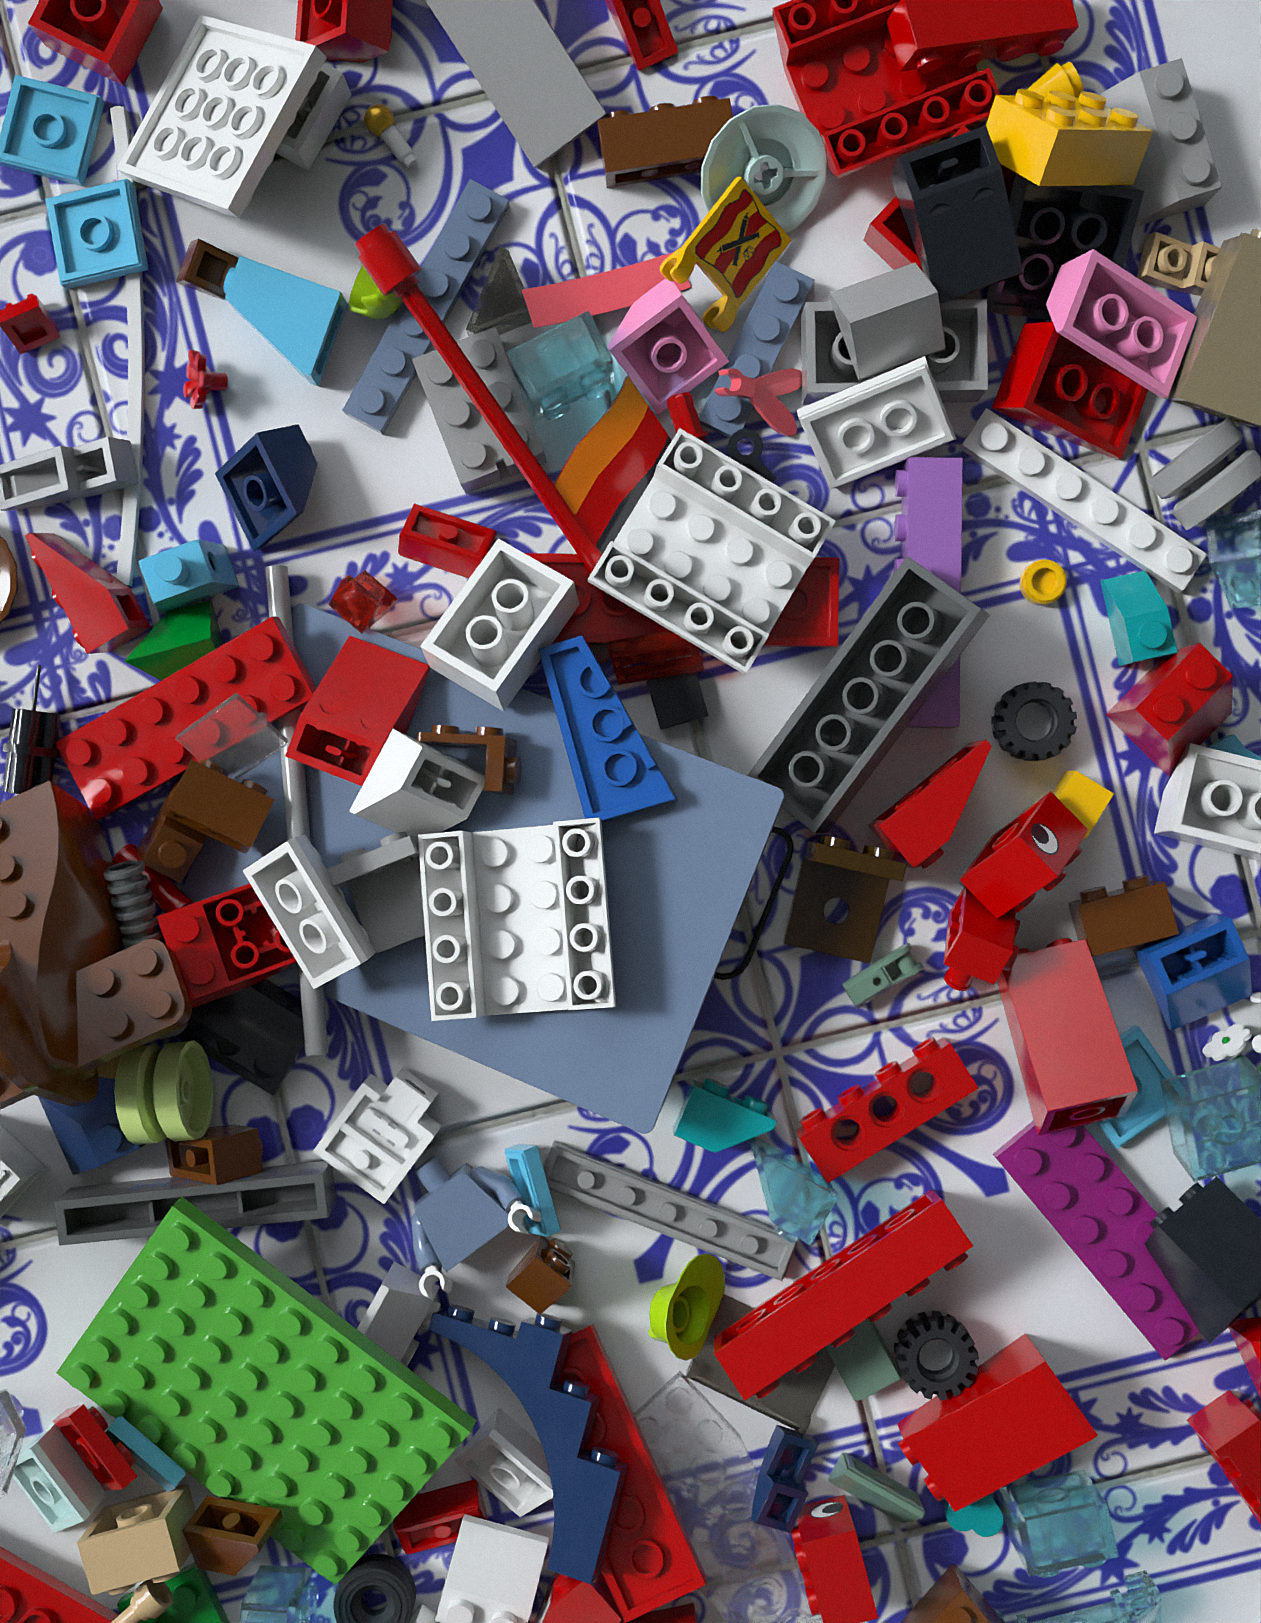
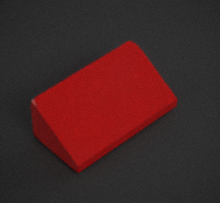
M414 503L399 535L398 553L402 557L469 579L484 559L485 552H489L492 548L497 531Z
M470 1480L417 1494L410 1500L393 1520V1528L406 1555L456 1542L464 1514L488 1520L477 1481Z

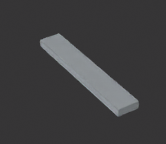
M557 1141L553 1142L543 1167L548 1187L553 1191L780 1281L784 1279L799 1241L794 1235Z

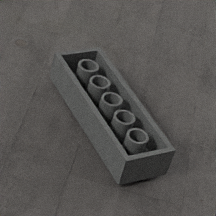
M907 556L747 776L780 788L785 795L782 804L783 809L814 833H828L989 618L990 614Z

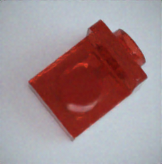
M364 570L355 578L347 575L342 579L328 605L363 634L393 609L398 598Z

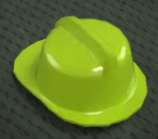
M708 1253L695 1256L687 1263L678 1281L662 1286L654 1294L650 1303L649 1336L654 1340L667 1343L670 1351L676 1358L687 1361L698 1355L704 1346L709 1328L720 1306L725 1289V1274L723 1265L716 1256Z

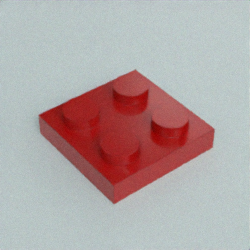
M84 1404L66 1409L53 1420V1423L104 1491L122 1490L138 1477L131 1468L136 1463L133 1456L122 1443L113 1444L104 1432L109 1426L95 1407L92 1406L87 1409Z

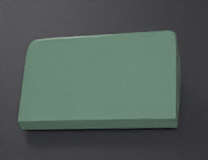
M868 1318L853 1327L855 1334L842 1345L833 1348L831 1344L825 1346L855 1402L871 1396L900 1380L902 1377L877 1327Z
M846 1452L840 1455L829 1475L828 1480L830 1483L899 1522L907 1523L922 1519L925 1514L918 1493Z

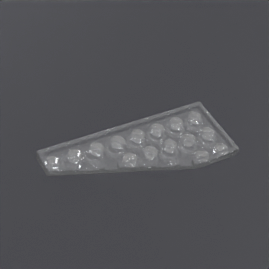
M679 1371L644 1403L634 1415L708 1579L707 1584L698 1589L730 1623H823L821 1614L816 1616L811 1614L802 1572H800L796 1555L785 1532L756 1524L751 1519L754 1494L759 1475L741 1435L694 1384Z

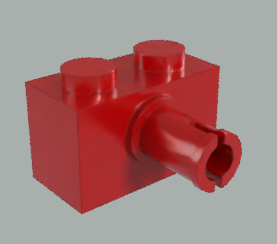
M965 886L963 887L949 912L943 964L949 966V969L944 974V980L951 988L958 991H967L975 977L994 985L1003 969L1009 971L1012 968L1019 947L1014 944V939L1020 927V920L1016 919V912L1013 909L996 919Z

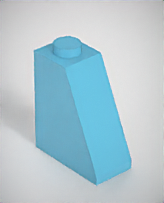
M240 256L236 268L231 267L224 281L225 299L310 384L319 387L348 306L342 293Z

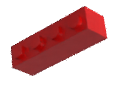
M900 0L886 20L899 71L918 70L919 73H929L939 69L941 66L958 64L959 67L965 68L976 65L982 60L998 58L1000 62H1007L1023 54L1037 52L1039 56H1049L1060 51L1064 47V43L1079 27L1072 0Z

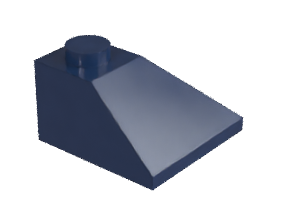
M299 424L256 433L215 472L253 552L261 550L305 510L318 463Z
M99 1077V1090L96 1097L92 1101L78 1107L66 1106L38 1096L72 1175L100 1167L146 1145L133 1144L127 1140L121 1130L116 1113L115 1079Z

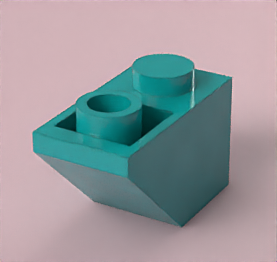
M705 1078L704 1083L693 1079L674 1123L673 1134L678 1138L716 1153L773 1130L777 1120L774 1113L769 1112L770 1105L758 1098L746 1095L743 1101L729 1095L730 1088L716 1080Z

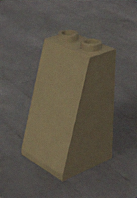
M1252 229L1250 234L1240 233L1239 236L1223 241L1194 315L1197 317L1180 366L1169 395L1164 399L1225 420L1230 418L1232 422L1242 426L1261 427V230Z

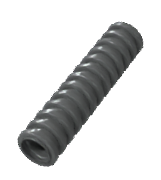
M138 860L114 864L103 873L105 880L111 882L107 889L110 894H114L111 903L113 907L118 908L114 913L116 920L122 921L118 926L120 933L125 934L122 942L125 947H131L148 939H156L166 944L165 941L160 940L163 936L161 928L156 926L159 922L157 919L158 915L153 914L156 910L155 902L149 901L153 894L150 888H146V885L149 883L147 875L142 874L145 870L144 862ZM188 1022L181 1028L157 1039H166L180 1034L187 1028Z

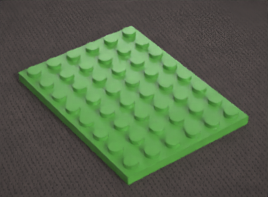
M182 1196L171 1207L56 1372L72 1387L78 1389L103 1408L109 1415L116 1419L118 1416L120 1418L122 1416L214 1495L223 1499L280 1509L283 1516L270 1536L335 1586L469 1435L477 1421Z

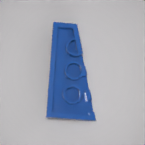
M581 635L538 649L585 819L601 818L602 823L677 801L676 796L586 639Z

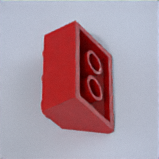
M298 0L295 40L315 45L327 57L326 60L364 63L389 52L393 34L391 28L393 0Z

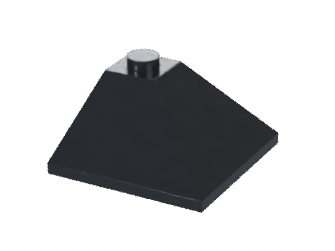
M1013 171L1007 197L1023 273L1022 275L986 287L983 299H987V312L1052 321L1046 303L1060 266L1092 249L1124 269L1144 191L1130 185L1038 186Z

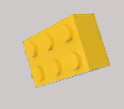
M1023 89L1017 90L1016 96L996 95L986 124L999 163L1038 186L1133 185L1153 130L1138 123L1139 116L1136 113L1121 108L1111 109L1105 106L1107 102L1105 97L1085 91L1081 92L1079 97L1055 90L1049 91L1047 97Z

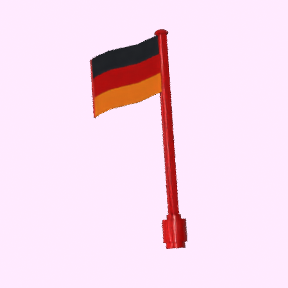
M385 223L375 227L355 243V247L360 253L358 256L359 261L384 296L393 292L397 299L401 297L589 572L592 573L611 541H615L654 476L657 464L672 440L629 376H626L610 408L574 447L553 483L418 287L420 282L416 275L422 268L396 231L391 232Z

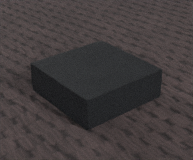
M695 667L647 681L660 730L709 716Z

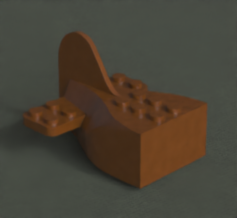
M47 781L0 803V1110L32 1095L70 1107H78L92 1101L99 1090L97 1066L181 1028L188 1022L192 1013L191 1001L175 954L169 946L159 940L148 939L123 950L122 938L125 934L120 933L118 928L122 921L116 920L114 913L118 908L113 907L111 903L114 894H110L107 889L111 882L105 880L103 875L107 868L114 864L100 821L95 820L90 808L51 781Z

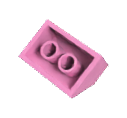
M1094 249L1061 265L1046 303L1057 333L1159 397H1168L1197 317Z

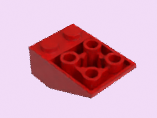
M349 636L301 712L285 757L363 786L392 729L406 735L429 675L430 666Z
M250 883L157 916L166 945L175 954L192 1008L238 992L298 964Z

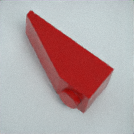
M605 0L637 71L678 53L660 0Z

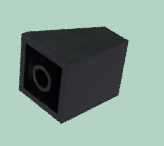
M1217 1176L1204 1187L1198 1182L1192 1185L1179 1198L1183 1205L1175 1212L1169 1206L1162 1210L1150 1222L1149 1225L1154 1231L1144 1243L1199 1332L1209 1344L1261 1299V1219Z

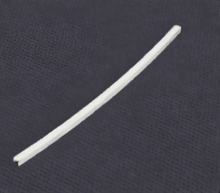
M124 106L110 108L117 167L131 143L127 110ZM118 171V179H119V180L128 179V180H130L132 183H134L135 194H136L135 181H133L131 178H129V177L123 175L122 173H120V172ZM142 272L126 275L128 320L127 440L131 441L139 484L124 488L116 578L129 586H132L136 556L144 438L145 334Z

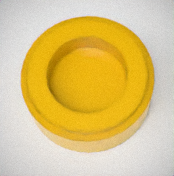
M1043 559L1033 562L1024 569L1019 585L1022 595L1029 602L1036 605H1047L1062 596L1066 589L1067 578L1063 568L1058 563Z

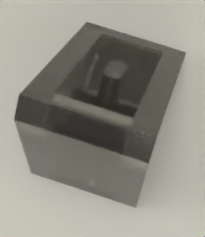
M500 247L466 327L468 337L492 327H496L498 334L502 335L532 322L522 293L524 289L509 250Z

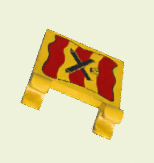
M736 177L682 247L664 260L660 266V272L666 280H675L677 283L682 284L689 279L695 264H697L723 295L705 310L702 320L708 328H717L718 331L725 332L732 326L738 308L792 240L743 178Z

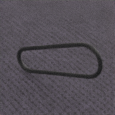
M774 826L771 833L779 834L785 839L788 848L744 961L739 968L730 973L722 974L716 972L714 976L716 979L727 980L737 977L744 972L751 961L794 851L792 838L782 828Z

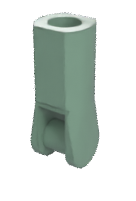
M910 943L898 947L841 984L857 1009L924 968L921 962L916 963L909 952L912 949ZM895 961L901 973L890 978L884 967Z

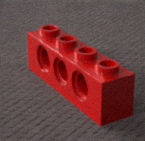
M934 1037L926 1039L912 1049L914 1056L901 1064L897 1061L886 1064L876 1071L874 1075L877 1079L862 1088L860 1084H856L846 1089L837 1097L839 1103L825 1112L823 1108L815 1109L800 1120L802 1126L795 1131L827 1184L979 1089L950 1042L943 1037L937 1041ZM919 1072L930 1073L931 1084L929 1088L920 1093L913 1092L910 1087L913 1076ZM885 1095L893 1097L894 1107L889 1114L884 1116L873 1114V1104L877 1098ZM845 1119L856 1121L857 1130L851 1138L840 1139L835 1136V1128L839 1122Z

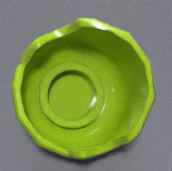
M362 265L351 290L348 303L349 310L370 319L378 320L389 317L402 305L403 300L401 297L397 299L393 292L384 296Z

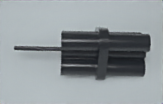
M38 664L36 667L32 709L12 708L8 743H3V751L7 752L2 791L21 794L47 781L53 782L55 758H60L61 755L55 744L58 741L61 714L36 711L41 665Z

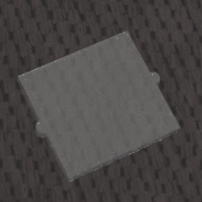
M237 693L180 732L176 738V741L198 759V763L202 759L210 760L222 766L226 770L225 776L235 781L288 744V739L267 721L266 713H258Z

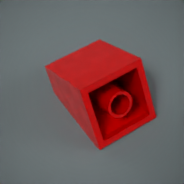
M1201 643L1177 649V653L1163 656L1106 714L1167 776L1173 774L1187 744L1201 745L1232 714L1233 675Z

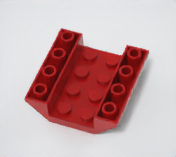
M791 0L772 8L785 75L800 112L820 133L827 154L826 166L836 178L957 132L963 125L967 128L987 120L995 96L1000 95L990 67L978 72L976 65L961 68L958 64L941 66L939 69L929 73H919L918 70L900 72L886 21L900 0Z

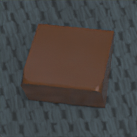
M201 239L193 240L188 246L176 282L225 300L224 281L231 267L236 268L239 258Z

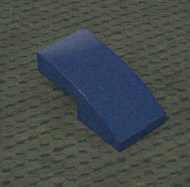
M776 1425L765 1452L756 1484L751 1516L754 1523L791 1533L809 1494L801 1485V1482L819 1445L811 1435Z

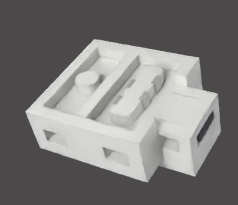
M405 1068L400 1070L389 1086L373 1074H370L313 1152L381 1203L385 1204L441 1127L439 1123L424 1113L438 1093Z

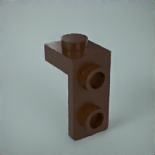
M432 725V733L418 732L417 741L429 746L487 748L484 791L494 794L513 795L514 784H519L521 778V760L519 757H516L517 741L503 736L502 728L476 727V734L473 735L459 734V727Z

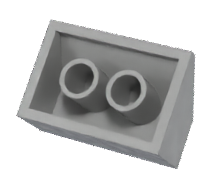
M1182 58L1139 71L1099 94L1107 99L1105 106L1111 109L1121 108L1134 112L1139 116L1138 123L1153 130L1134 184L1130 185L1144 191L1135 227L1204 206L1222 188Z

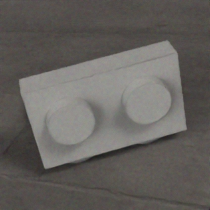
M406 832L395 833L381 839L382 847L370 852H366L365 848L347 852L339 857L340 864L327 869L333 886L348 887L350 889L362 927L367 932L369 941L376 953H383L425 936L418 837L408 836Z

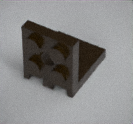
M821 835L819 843L806 841L783 943L870 964L889 880L893 879L903 882L907 864L895 861L897 854L895 851L864 845L862 853L850 851L852 841ZM833 898L843 899L848 906L846 918L839 923L829 922L824 915L825 904Z

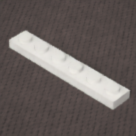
M987 408L959 447V449L1177 593L1185 589L1207 555Z

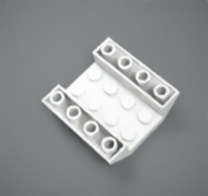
M679 428L657 464L654 476L615 541H611L587 581L746 675L767 640L775 622L836 520Z
M601 818L553 822V825L483 832L453 831L418 835L431 1021L566 1009L581 1010L616 1007Z

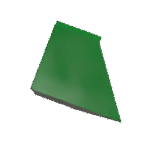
M207 600L167 611L126 658L125 662L162 681L224 645L212 601Z

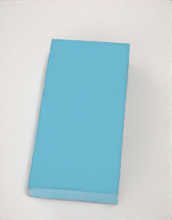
M517 1144L506 1148L504 1153L512 1182L526 1200L525 1205L535 1208L541 1213L540 1222L532 1220L528 1214L524 1216L523 1221L529 1234L547 1237L560 1232L559 1222L537 1145Z
M118 1416L105 1432L114 1445L118 1442L122 1443L133 1456L135 1464L166 1491L170 1492L186 1475L183 1468L122 1416L121 1418Z

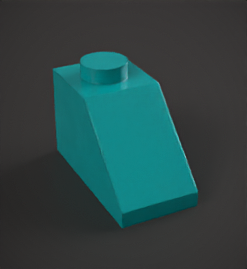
M1146 571L1100 581L1119 666L1155 659L1178 652L1168 608Z

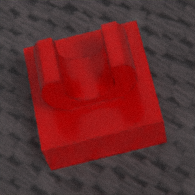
M31 293L27 295V299L15 304L10 302L6 304L4 309L0 310V327L20 355L61 337L57 324L37 295Z

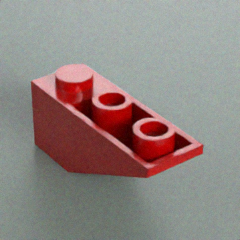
M28 533L25 535L32 549L31 555L34 562L44 571L52 587L54 600L64 609L73 626L75 640L85 649L87 654L112 652L151 628L131 588L55 533Z

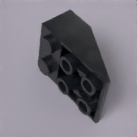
M986 125L897 157L890 179L924 275L938 291L940 304L1022 275L1023 271L1002 168Z

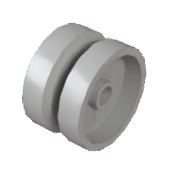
M1227 418L1194 442L1147 481L1161 499L1171 498L1189 486L1191 491L1175 504L1172 512L1185 530L1194 527L1211 514L1213 516L1240 497L1247 490V487L1261 476V457L1255 449L1245 450L1230 461H1225L1224 458L1241 444L1243 434L1230 418Z

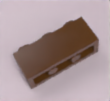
M703 96L688 105L675 107L672 103H661L652 106L646 112L631 114L630 111L619 110L609 113L604 119H598V138L607 188L701 173V167L711 140L728 120L733 118L730 98L718 99L716 96Z

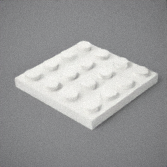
M200 15L119 163L117 170L138 183L240 219L243 211L249 205L263 174L272 163L274 154L288 128L293 124L308 91L316 82L318 73L327 57L315 45Z

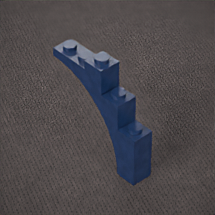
M450 1304L448 1309L433 1312L428 1330L451 1339L487 1363L517 1396L535 1427L545 1453L553 1490L554 1527L547 1569L592 1584L602 1568L629 1464L618 1461L619 1455L608 1449L593 1447L591 1452L586 1450L601 1396L589 1393L590 1386L579 1381L565 1379L563 1384L559 1383L573 1330L562 1327V1319L545 1313L541 1315L537 1313L536 1318L530 1317L521 1321L519 1331H515L516 1324L511 1321L491 1317L490 1321L486 1322L473 1318L475 1311L460 1305Z

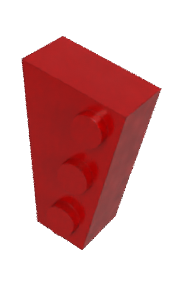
M1228 1390L1189 1417L1187 1422L1261 1525V1414L1248 1398L1241 1402Z

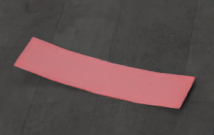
M674 252L595 275L523 289L522 293L534 328L573 321L632 306L636 300L665 279L660 272V266ZM673 280L680 291L691 288L689 280L682 284Z

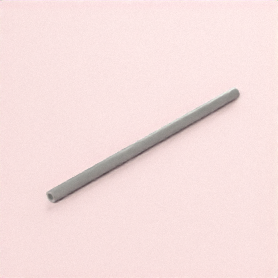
M284 565L268 566L265 568L269 618L272 616L280 618L294 644L288 567ZM297 709L278 720L287 837L290 840L306 834L311 843L304 764L285 757L300 717V709ZM298 964L306 1056L328 1054L323 984L313 989Z

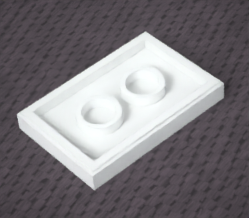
M925 356L797 410L798 418L830 490L956 439Z

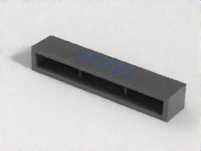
M326 1161L262 1167L263 1172L219 1185L178 1177H166L71 1187L54 1201L59 1246L152 1236L171 1207L181 1196L223 1228L328 1218L337 1204L333 1166Z

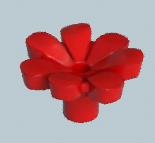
M190 349L188 351L189 362L186 367V375L190 381L184 383L183 394L184 397H191V409H202L206 401V395L210 390L226 391L228 377L226 373L211 372L206 365V355Z

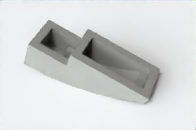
M104 437L73 448L57 446L1 464L0 511L56 504L139 484L131 441Z

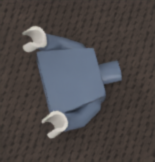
M436 1156L428 1159L414 1171L428 1190L427 1193L417 1200L413 1207L415 1212L411 1218L413 1250L420 1273L423 1275L419 1282L421 1293L434 1301L432 1286L439 1280L443 1291L450 1293L452 1282L440 1273L442 1267L448 1272L508 1226L514 1231L528 1234L522 1222L526 1214L532 1220L540 1222L541 1213L537 1209L525 1205L526 1200L508 1176L482 1166L473 1168L468 1163L449 1175Z

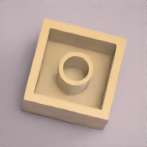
M188 1484L177 1486L170 1492L162 1490L104 1506L77 1542L91 1595L106 1591L110 1595L121 1594L133 1588L138 1582L152 1579L153 1583H161L175 1577L180 1572L188 1556L191 1554L182 1530L196 1511Z

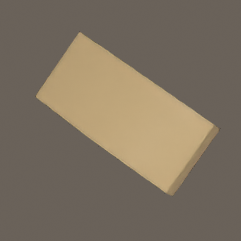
M1154 232L1145 237L1137 278L1163 288L1201 296L1220 248L1204 241L1190 245L1164 234Z

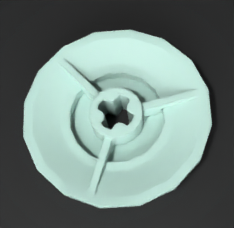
M780 104L753 106L729 119L711 140L701 167V195L708 212L736 177H742L786 233L797 228L815 208L826 182L827 154L819 131L803 113ZM764 163L768 166V169L762 172V179L757 180L754 175L760 172V164Z

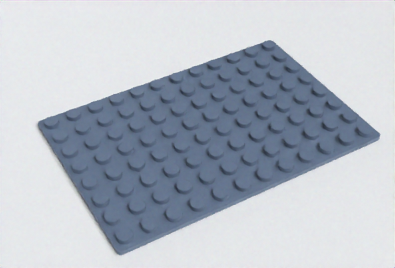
M304 603L297 604L291 613L294 646L316 688L349 636L428 664L420 648ZM432 668L430 669L406 735L417 740L418 732L432 733V725L459 727V734L473 735L476 734V727L502 728L503 736L517 741L516 757H519L521 760V778L519 784H514L513 795L494 794L484 791L483 788L468 818L441 833L453 831L483 832L553 825V822L585 819L554 704L551 699L520 688L503 712ZM304 705V706H302L301 708H299V709H300V715H301V712L303 711V709L305 708L306 705ZM278 721L240 742L227 777L239 783L243 779H247L267 789L266 796L274 799L271 809L251 849L246 854L206 836L182 889V892L188 898H191L194 903L249 884L250 882L243 870L288 841ZM640 734L676 796L677 801L602 822L616 1007L581 1010L566 1009L431 1021L425 936L383 953H375L362 964L324 983V996L641 1134H647L655 1127L784 802V792L776 786ZM430 746L459 760L485 776L487 748ZM304 764L311 844L319 852L326 869L340 864L339 857L360 848H365L366 852H370L382 847L381 839L397 833L354 815L349 811L362 786ZM339 887L345 896L347 905L358 923L362 926L350 889L348 887ZM298 964L275 974L300 985Z

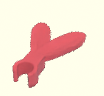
M735 368L718 371L719 375L729 376L731 387L730 389L727 387L716 388L714 391L717 395L749 399L757 412L778 434L784 436H794L796 434L797 425L794 416L776 396L798 390L802 385V371L794 368L782 369L755 379L744 376Z

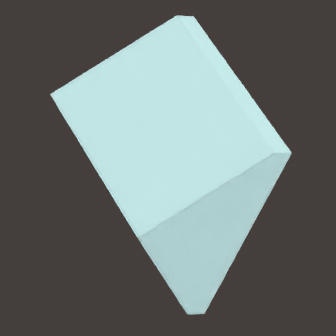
M55 1424L51 1425L2 1463L54 1533L85 1521L109 1492L104 1491Z

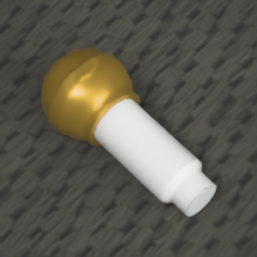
M384 104L370 106L364 115V123L367 130L382 138L398 161L403 162L406 168H409L417 159L413 155L411 147L395 127L396 123L394 122L393 112Z

